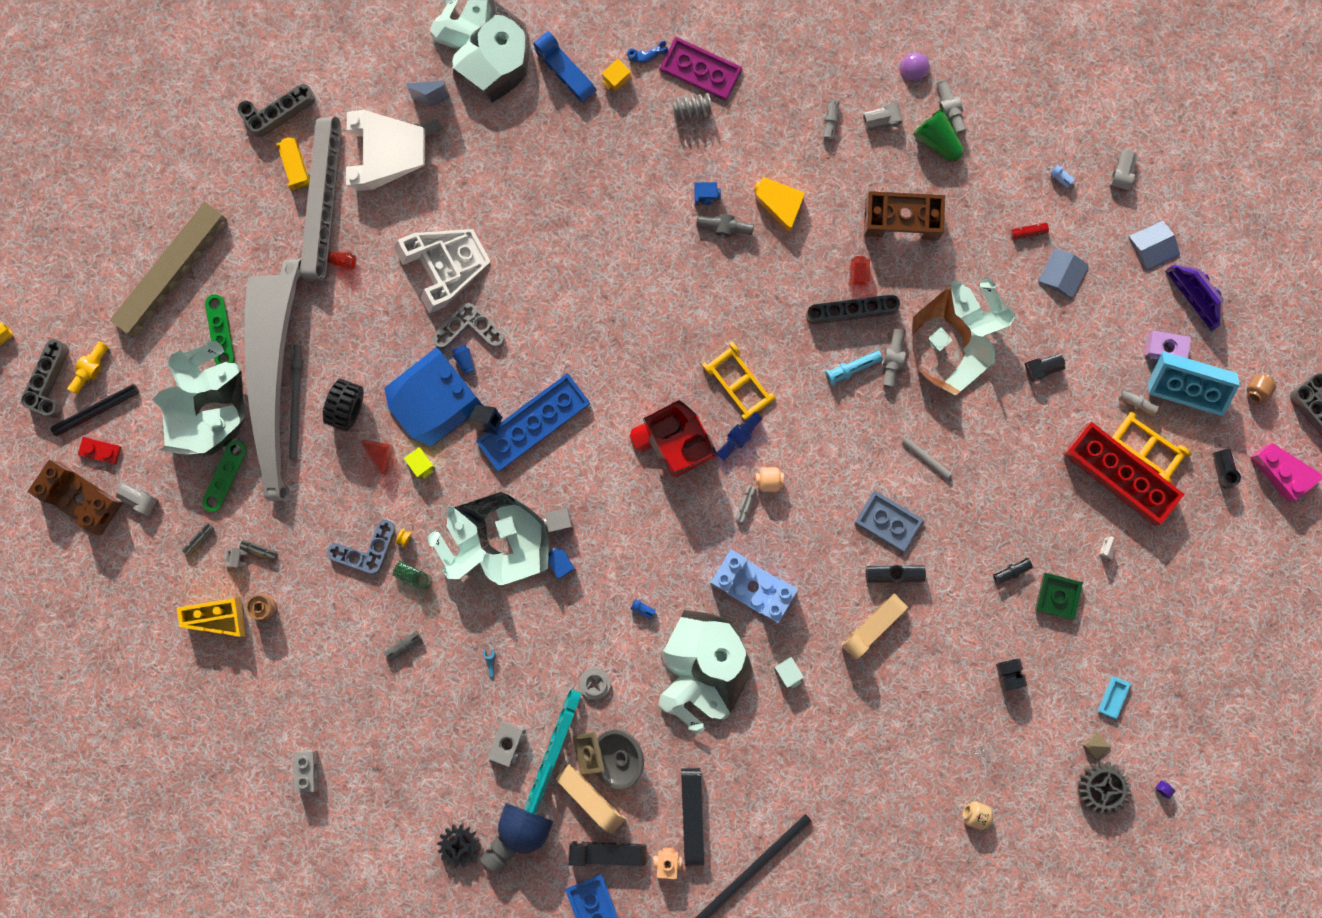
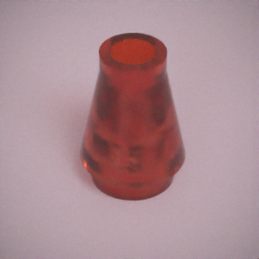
M330 251L327 262L348 271L355 268L357 258L352 252Z

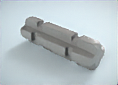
M747 486L746 495L743 496L739 508L740 512L736 516V521L740 523L746 522L747 513H749L753 502V496H755L757 491L755 487Z

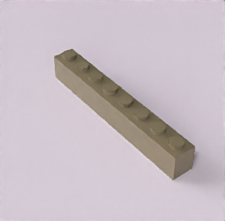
M204 202L112 316L110 321L132 337L138 335L142 331V325L146 320H150L154 316V310L158 305H162L166 301V295L170 290H174L178 286V280L182 275L184 276L190 271V265L193 261H197L201 257L205 246H209L213 242V236L217 231H221L225 227L227 219Z

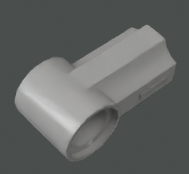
M891 103L881 109L863 113L866 129L885 125L892 127L891 125L893 124L897 126L903 122L898 103Z
M1122 150L1120 152L1117 167L1112 174L1113 180L1110 181L1111 186L1125 190L1131 188L1134 180L1133 171L1138 156L1134 151Z
M125 483L116 492L117 499L133 506V509L147 516L150 515L158 498L152 497L150 494L144 491L141 492Z

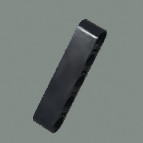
M883 295L814 304L808 308L806 319L811 324H823L892 315L898 310L900 300L895 295ZM892 301L895 304V308L889 309L886 306V302ZM867 304H874L876 311L868 310ZM855 306L857 313H850L848 307ZM829 309H837L839 315L832 316L829 313ZM813 310L818 311L820 317L817 319L813 318L810 312Z
M681 768L685 866H704L701 768Z

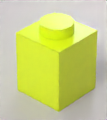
M420 447L404 458L418 478L423 477L425 479L433 473L432 470L435 466Z

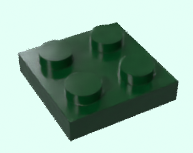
M1043 573L1035 611L1075 620L1083 582Z

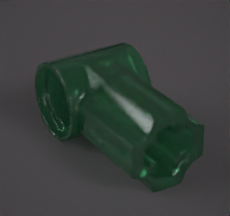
M399 560L393 570L392 576L416 588L425 590L432 585L431 575ZM424 575L426 577V583L420 586L418 583V579L420 576Z

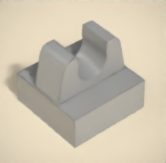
M227 547L225 567L245 566L246 562H241L239 557L247 555V551L240 548Z

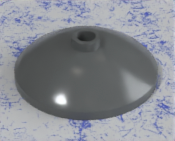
M615 729L604 732L597 739L605 771L598 772L596 775L604 784L611 788H628L634 785L642 775L644 768L642 748L638 741L626 731Z

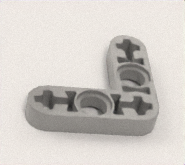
M466 303L434 334L433 341L437 347L446 348L469 325L493 347L501 346L505 338L503 333L473 304ZM466 308L468 310L472 308L473 310L471 312L473 313V315H467L464 318V320L467 322L464 324L458 316L461 315V317H463L466 314L464 310ZM484 320L487 322L488 325L485 330L477 328L479 321ZM453 321L460 322L461 327L459 330H451L450 325ZM491 327H493L494 329H492L491 332L494 335L500 334V341L491 342L493 339L491 335L487 334V336H485L484 334L489 332ZM447 328L448 331H449L451 334H453V336L450 337V335L448 334V335L445 337V340H446L445 343H443V342L438 343V342H439L438 336H440V335H441L442 337L445 336L447 332L444 331V330Z

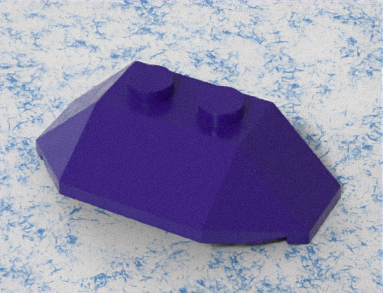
M1172 265L1165 270L1210 331L1218 328L1221 322L1223 298L1219 289L1210 283L1209 276L1202 272L1201 269Z

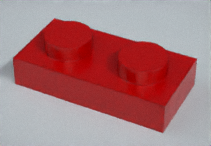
M82 437L77 455L116 465L121 446Z

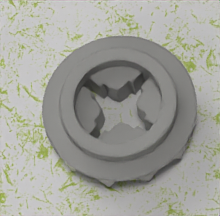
M592 668L583 673L579 685L581 692L587 698L600 699L608 693L611 682L605 671L599 668ZM590 676L595 680L602 678L598 684L601 691L595 687L588 689L592 683Z

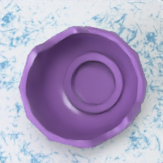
M921 53L907 55L900 62L899 66L900 75L907 81H920L928 75L930 70L929 60Z

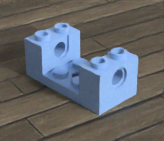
M730 549L710 583L775 623H779L798 591L797 588L784 580H779L747 561V558ZM755 581L758 583L759 589L757 592H750L748 590L749 582Z

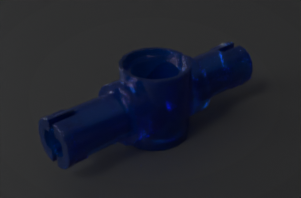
M754 412L744 423L737 424L728 433L727 442L716 454L725 461L735 449H741L752 438V431L763 418Z

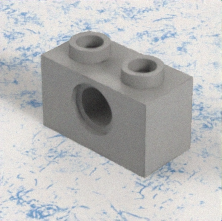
M501 721L487 759L508 767L511 766V763L515 764L519 756V752H516L518 745H523L526 734L523 733L525 729L507 721ZM505 739H510L513 742L512 749L504 748L503 741Z
M318 750L297 751L293 753L294 793L319 790Z

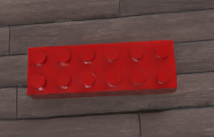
M1092 421L1082 428L1063 452L1064 456L1153 526L1161 525L1185 495Z

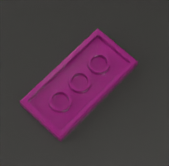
M675 36L659 71L727 101L743 67Z

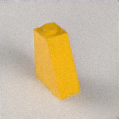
M762 177L761 182L757 181L753 191L756 193L755 199L787 231H791L805 193Z

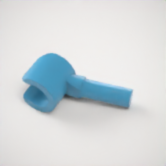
M493 649L491 657H486V650L483 651V656L488 664L489 677L494 676L493 659L496 654Z

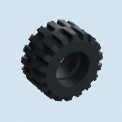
M338 379L331 387L325 400L322 413L323 423L343 431H348L354 425L360 413L364 398L363 386Z

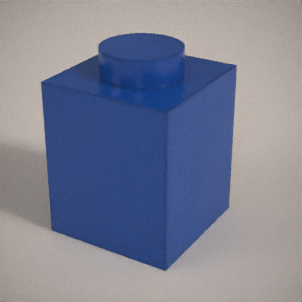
M556 548L548 554V563L558 579L576 569L563 549L558 550Z

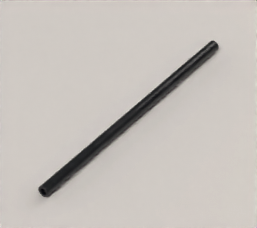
M804 814L695 918H710L812 820Z

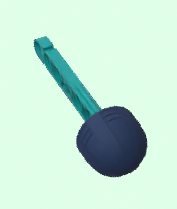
M571 689L566 697L524 809L505 803L498 822L499 837L502 843L515 853L527 854L539 849L545 843L554 822L536 813L581 697V692Z

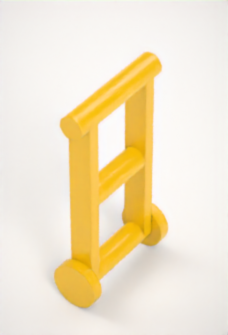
M731 342L729 343L730 348L708 365L704 362L702 367L710 377L712 375L716 377L744 413L741 417L746 422L776 398L772 393L768 395L740 359L739 355L741 352L737 346ZM733 356L746 374L731 386H728L715 368ZM751 380L765 398L747 411L734 392Z
M1130 412L1112 438L1172 483L1170 477L1184 457H1190L1192 452L1182 445L1174 446L1135 419L1137 415ZM1132 423L1151 436L1140 453L1120 440ZM1157 441L1177 454L1165 471L1146 458Z

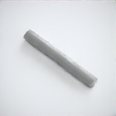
M908 437L902 442L946 479L950 477L951 472Z

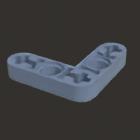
M381 520L375 529L367 553L335 543L329 546L327 550L328 557L333 561L368 573H377L382 568L395 532V525L389 520ZM386 523L391 528L390 532L386 531L384 537H388L387 541L377 538L378 534L382 536L384 530L381 529V526H385ZM378 541L384 543L385 547L382 552H377L374 549V545ZM339 547L340 552L346 553V549L349 551L345 556V561H342L344 557L337 555L335 558L332 550ZM371 552L375 555H381V559L376 557L375 564H377V568L370 570L368 562H372L374 556H370ZM353 553H357L360 556L357 564L350 562V556Z

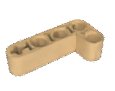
M893 593L841 646L854 660H857L908 606Z
M568 764L555 778L606 832L613 834L626 820L572 765Z

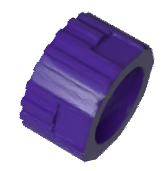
M1163 780L1155 787L1167 799H1170L1176 792L1171 785Z

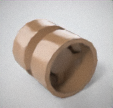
M257 594L248 599L245 608L249 617L256 620H267L275 615L277 604L271 596Z

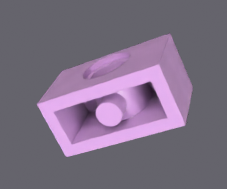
M1153 330L1147 335L1144 356L1150 357V360L1158 361L1162 352H1166L1164 350V344L1170 347V354L1188 359L1191 337Z

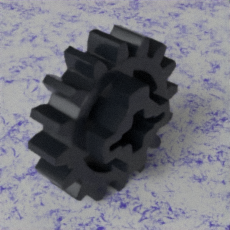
M462 823L459 828L453 824L452 830L447 827L445 829L446 835L441 834L439 836L443 841L437 842V845L442 847L437 852L443 853L441 860L447 859L448 866L453 862L454 868H457L459 863H461L462 867H465L466 861L470 864L473 862L471 857L477 858L478 854L475 850H480L481 847L476 845V843L480 841V838L475 839L474 836L477 832L471 833V826L464 829V824ZM456 833L454 840H447L451 834ZM465 835H467V836L469 837V839L471 840V842H468V841L465 839ZM458 841L463 846L459 852L457 846H454ZM447 849L452 852L453 857L448 853ZM471 851L467 857L461 858L463 852Z

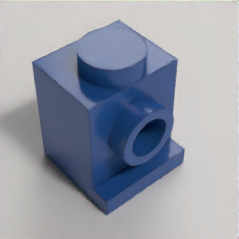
M694 182V206H698V202H702L704 205H711L713 202L721 200V188H717V182Z

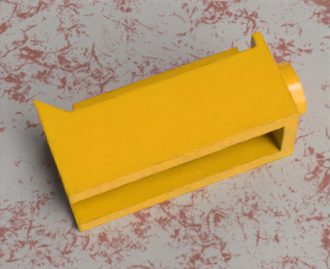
M295 138L281 140L280 143H277V146L279 147V153L289 181L287 187L293 191L308 186L310 179L298 142Z

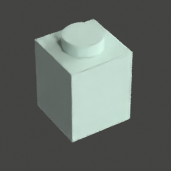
M792 657L774 667L787 688L791 686L793 689L802 683L800 679L804 678Z

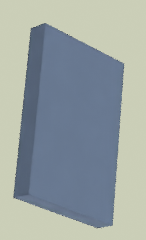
M874 490L854 523L905 553L924 520Z

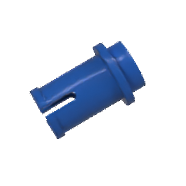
M635 599L630 608L633 610L632 613L636 612L648 618V620L652 619L656 609L642 603L640 599L639 601Z

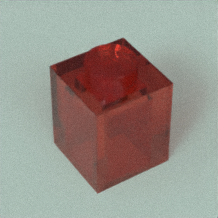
M865 256L851 258L849 262L848 284L868 285L870 280V259H866Z

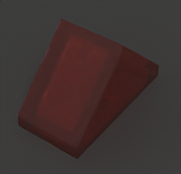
M364 439L360 441L380 472L384 475L387 474L393 446Z

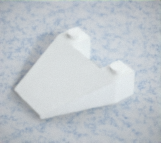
M366 110L347 112V131L355 136H363V165L346 167V186L356 191L373 190L425 166V128Z
M473 229L413 233L398 239L394 248L403 265L420 258L434 285L424 289L421 295V299L429 314L446 307L491 262Z

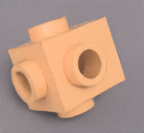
M663 848L662 851H658V856H654L653 868H657V878L677 879V870H681L682 858L678 857V852H674L673 848ZM665 861H670L671 864H670V865H666L664 862H665Z

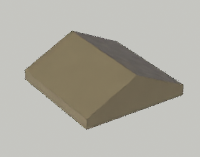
M596 732L572 736L581 775L605 771Z

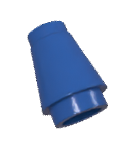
M466 344L452 350L454 354L452 356L465 374L475 370L470 348H467Z

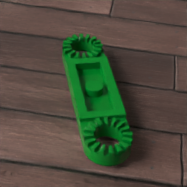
M212 294L205 301L211 342L217 341L224 350L222 354L214 358L216 365L222 364L220 362L221 355L228 354L229 361L227 363H234L235 357L225 300L217 294ZM218 299L220 306L217 309H212L210 306L211 301Z
M239 440L232 441L227 445L202 499V505L207 511L214 512L222 507L247 453V446ZM234 445L241 447V454L238 456L234 455L231 450ZM211 496L217 499L216 507H210L208 504V499Z

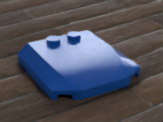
M437 347L384 388L388 409L412 439L429 447L436 445L469 419L476 405L484 406Z

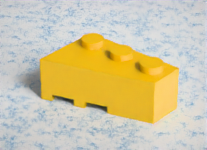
M231 598L177 608L179 627L246 637L241 598Z

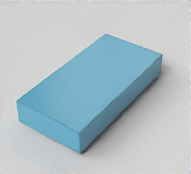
M1112 676L1097 712L1117 720L1131 684Z

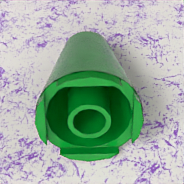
M942 109L932 114V117L923 122L913 133L915 138L949 162L952 160L956 162L963 155L962 151L964 148Z

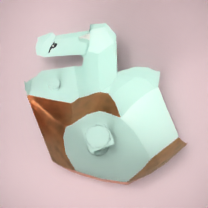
M990 277L980 281V288L991 308L990 312L983 313L971 289L955 280L948 288L913 316V354L916 368L932 383L954 395H957L995 362V351L986 335L1010 326L1015 318L1012 308L1005 306L995 289L996 284ZM935 317H943L947 323L959 331L963 339L964 358L946 381L934 378L918 368L915 357V333L925 322ZM942 327L929 337L931 347L939 351L952 341Z

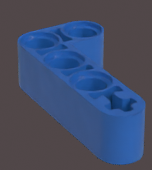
M546 31L533 43L537 55L543 58L542 61L551 70L556 72L555 75L564 84L568 85L567 88L581 103L585 102L597 91L593 83L559 48V43L551 32Z

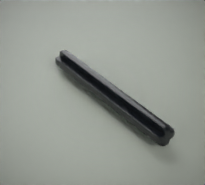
M131 384L51 426L50 430L54 436H59L137 395L139 390L136 385Z

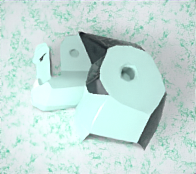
M446 0L447 6L442 14L433 21L430 35L437 43L459 49L454 54L452 70L454 68L487 94L491 103L513 90L527 75L529 51L526 24L495 0H468L459 19L452 20L449 16L458 0Z

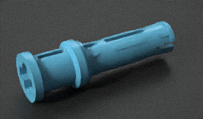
M876 350L851 363H841L839 367L833 370H826L825 374L830 385L834 386L836 382L850 379L852 374L882 362L883 358L880 351Z

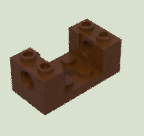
M868 192L865 199L864 236L883 237L885 231L920 233V239L939 240L944 233L945 195ZM904 208L909 209L911 216L903 217L901 210Z
M50 459L27 491L40 501L54 505L76 520L75 524L90 534L102 535L123 504L67 466ZM79 493L84 495V501L81 504H77L75 501V497Z

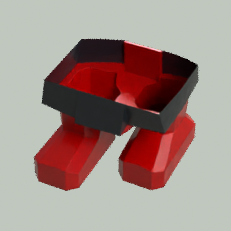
M680 400L643 418L644 423L633 428L630 433V438L637 451L644 453L653 448L659 461L664 459V463L671 476L679 477L714 459L717 453L711 437L706 433L697 414ZM680 426H682L680 433H678V434H676V435H674V436H672V437H670V438H668V439H663V438H665V437H667V436H669V435H671V434L677 432V431H678V428H679ZM701 437H705V438L707 439V440H704V439H703V440H701V441H699V442H697V443H695V444H693V445H691V446H689V447H687L686 449L683 450V448H684L685 445H687V444H689V443H691V442H693V441H695V440H697V439H699V438H701Z

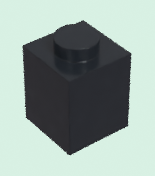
M476 405L470 415L469 422L476 431L496 434L503 417L495 407Z

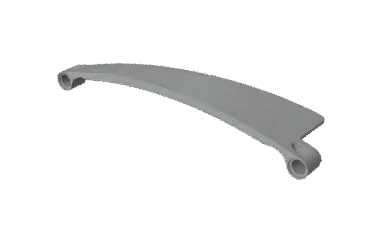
M286 259L280 275L251 276L248 280L246 291L244 345L247 392L253 435L262 472L263 492L267 501L285 502L290 497V489L282 481L280 475V393L287 329L296 282L301 276V259Z

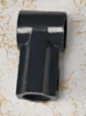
M1061 354L1044 359L1038 358L1024 363L1030 382L1066 369V363Z
M1231 449L1214 452L1213 457L1219 475V485L1225 489L1238 485L1241 481V475L1236 470ZM1227 474L1233 478L1232 483L1226 480Z

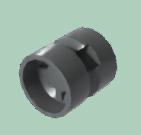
M496 836L490 844L491 849H487L480 860L487 868L497 874H501L507 866L506 861L511 860L515 852L509 850L502 843L500 837Z

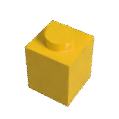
M619 59L602 72L603 85L608 90L612 89L614 92L631 78V71Z

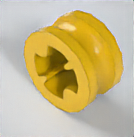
M402 529L397 536L395 544H401L405 548L412 533H407L405 529Z

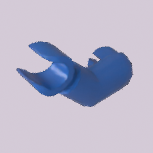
M661 41L655 49L652 48L647 52L629 49L627 52L628 59L631 62L648 63L657 57L659 53L667 54L668 47L660 49L667 43L666 41Z

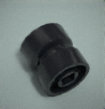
M1020 658L996 664L998 675L1002 676L1000 682L1003 691L1014 690L1028 685L1025 674L1021 673L1023 666Z

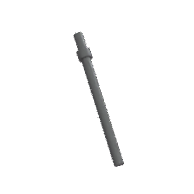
M294 345L293 360H291L293 376L289 459H297L300 371L303 369L301 345Z

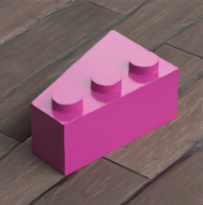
M1273 443L1263 446L1250 457L1287 502L1296 501L1322 480L1321 473Z

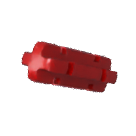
M1045 222L1040 223L1039 226L1035 224L1021 227L1022 229L1014 228L1011 230L1012 238L1017 240L1021 239L1022 236L1027 238L1038 236L1039 233L1041 235L1049 233V226Z

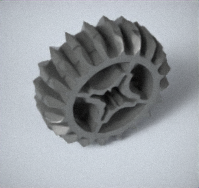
M1098 761V767L1092 763V770L1087 767L1084 768L1087 775L1080 774L1084 781H1077V784L1082 786V788L1077 789V792L1084 793V795L1079 797L1081 801H1085L1084 806L1090 807V811L1093 813L1097 810L1099 815H1102L1103 812L1106 815H1110L1111 810L1113 813H1118L1117 806L1120 809H1124L1122 802L1128 803L1129 800L1125 796L1131 795V792L1127 791L1131 784L1125 783L1129 780V777L1123 776L1125 771L1123 769L1118 770V765L1116 764L1111 767V762H1106L1104 765L1102 761ZM1103 773L1098 782H1092L1096 775ZM1110 774L1116 778L1119 788L1112 785ZM1096 786H1108V788L1113 790L1102 791L1100 788H1097ZM1090 788L1096 790L1097 798L1099 799L1098 803L1092 798ZM1117 794L1112 802L1105 804L1110 795Z

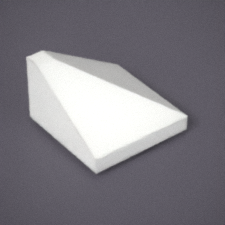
M1111 536L1105 538L1099 554L1112 560L1114 537Z

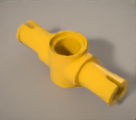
M98 341L90 355L82 356L75 365V374L77 375L67 388L68 390L78 395L87 381L97 378L98 375L96 374L102 369L100 360L109 349L106 344Z

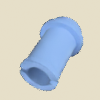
M1057 165L1050 174L1052 178L1055 177L1067 189L1075 179L1062 169L1063 166Z

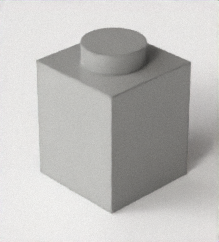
M568 508L545 513L546 518L542 519L549 533L573 528Z

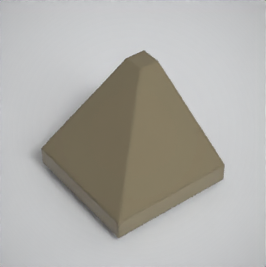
M1098 732L1083 744L1095 760L1111 748Z

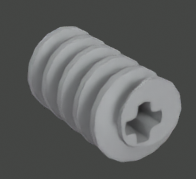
M708 93L705 94L704 99L701 94H698L697 100L691 95L689 101L686 96H683L682 102L679 97L675 98V103L672 101L675 122H677L678 116L684 121L686 115H688L690 120H692L693 114L696 115L697 119L700 118L701 113H703L705 118H707L708 112L712 115L711 100Z

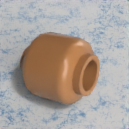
M1259 374L1253 377L1246 391L1252 401L1261 403L1267 402L1272 397L1277 386L1270 375Z

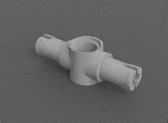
M946 79L936 83L941 96L939 108L945 112L956 135L966 132V128L961 118L963 112L961 99L959 96L955 97L951 93Z
M894 329L891 345L885 350L883 365H885L886 371L883 386L894 387L897 371L903 367L905 359L904 348H902L905 335L904 330Z

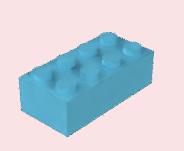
M1162 352L1148 381L1149 395L1224 416L1240 384L1237 373Z

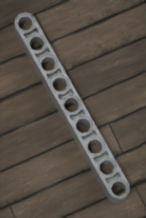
M336 116L318 118L315 125L300 274L304 280L324 279L326 275L341 134V122Z

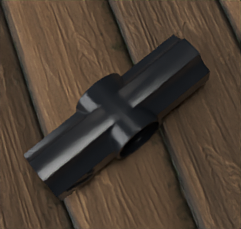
M925 565L866 566L865 577L866 583L925 582L926 570ZM893 569H897L900 572V577L897 580L891 577Z

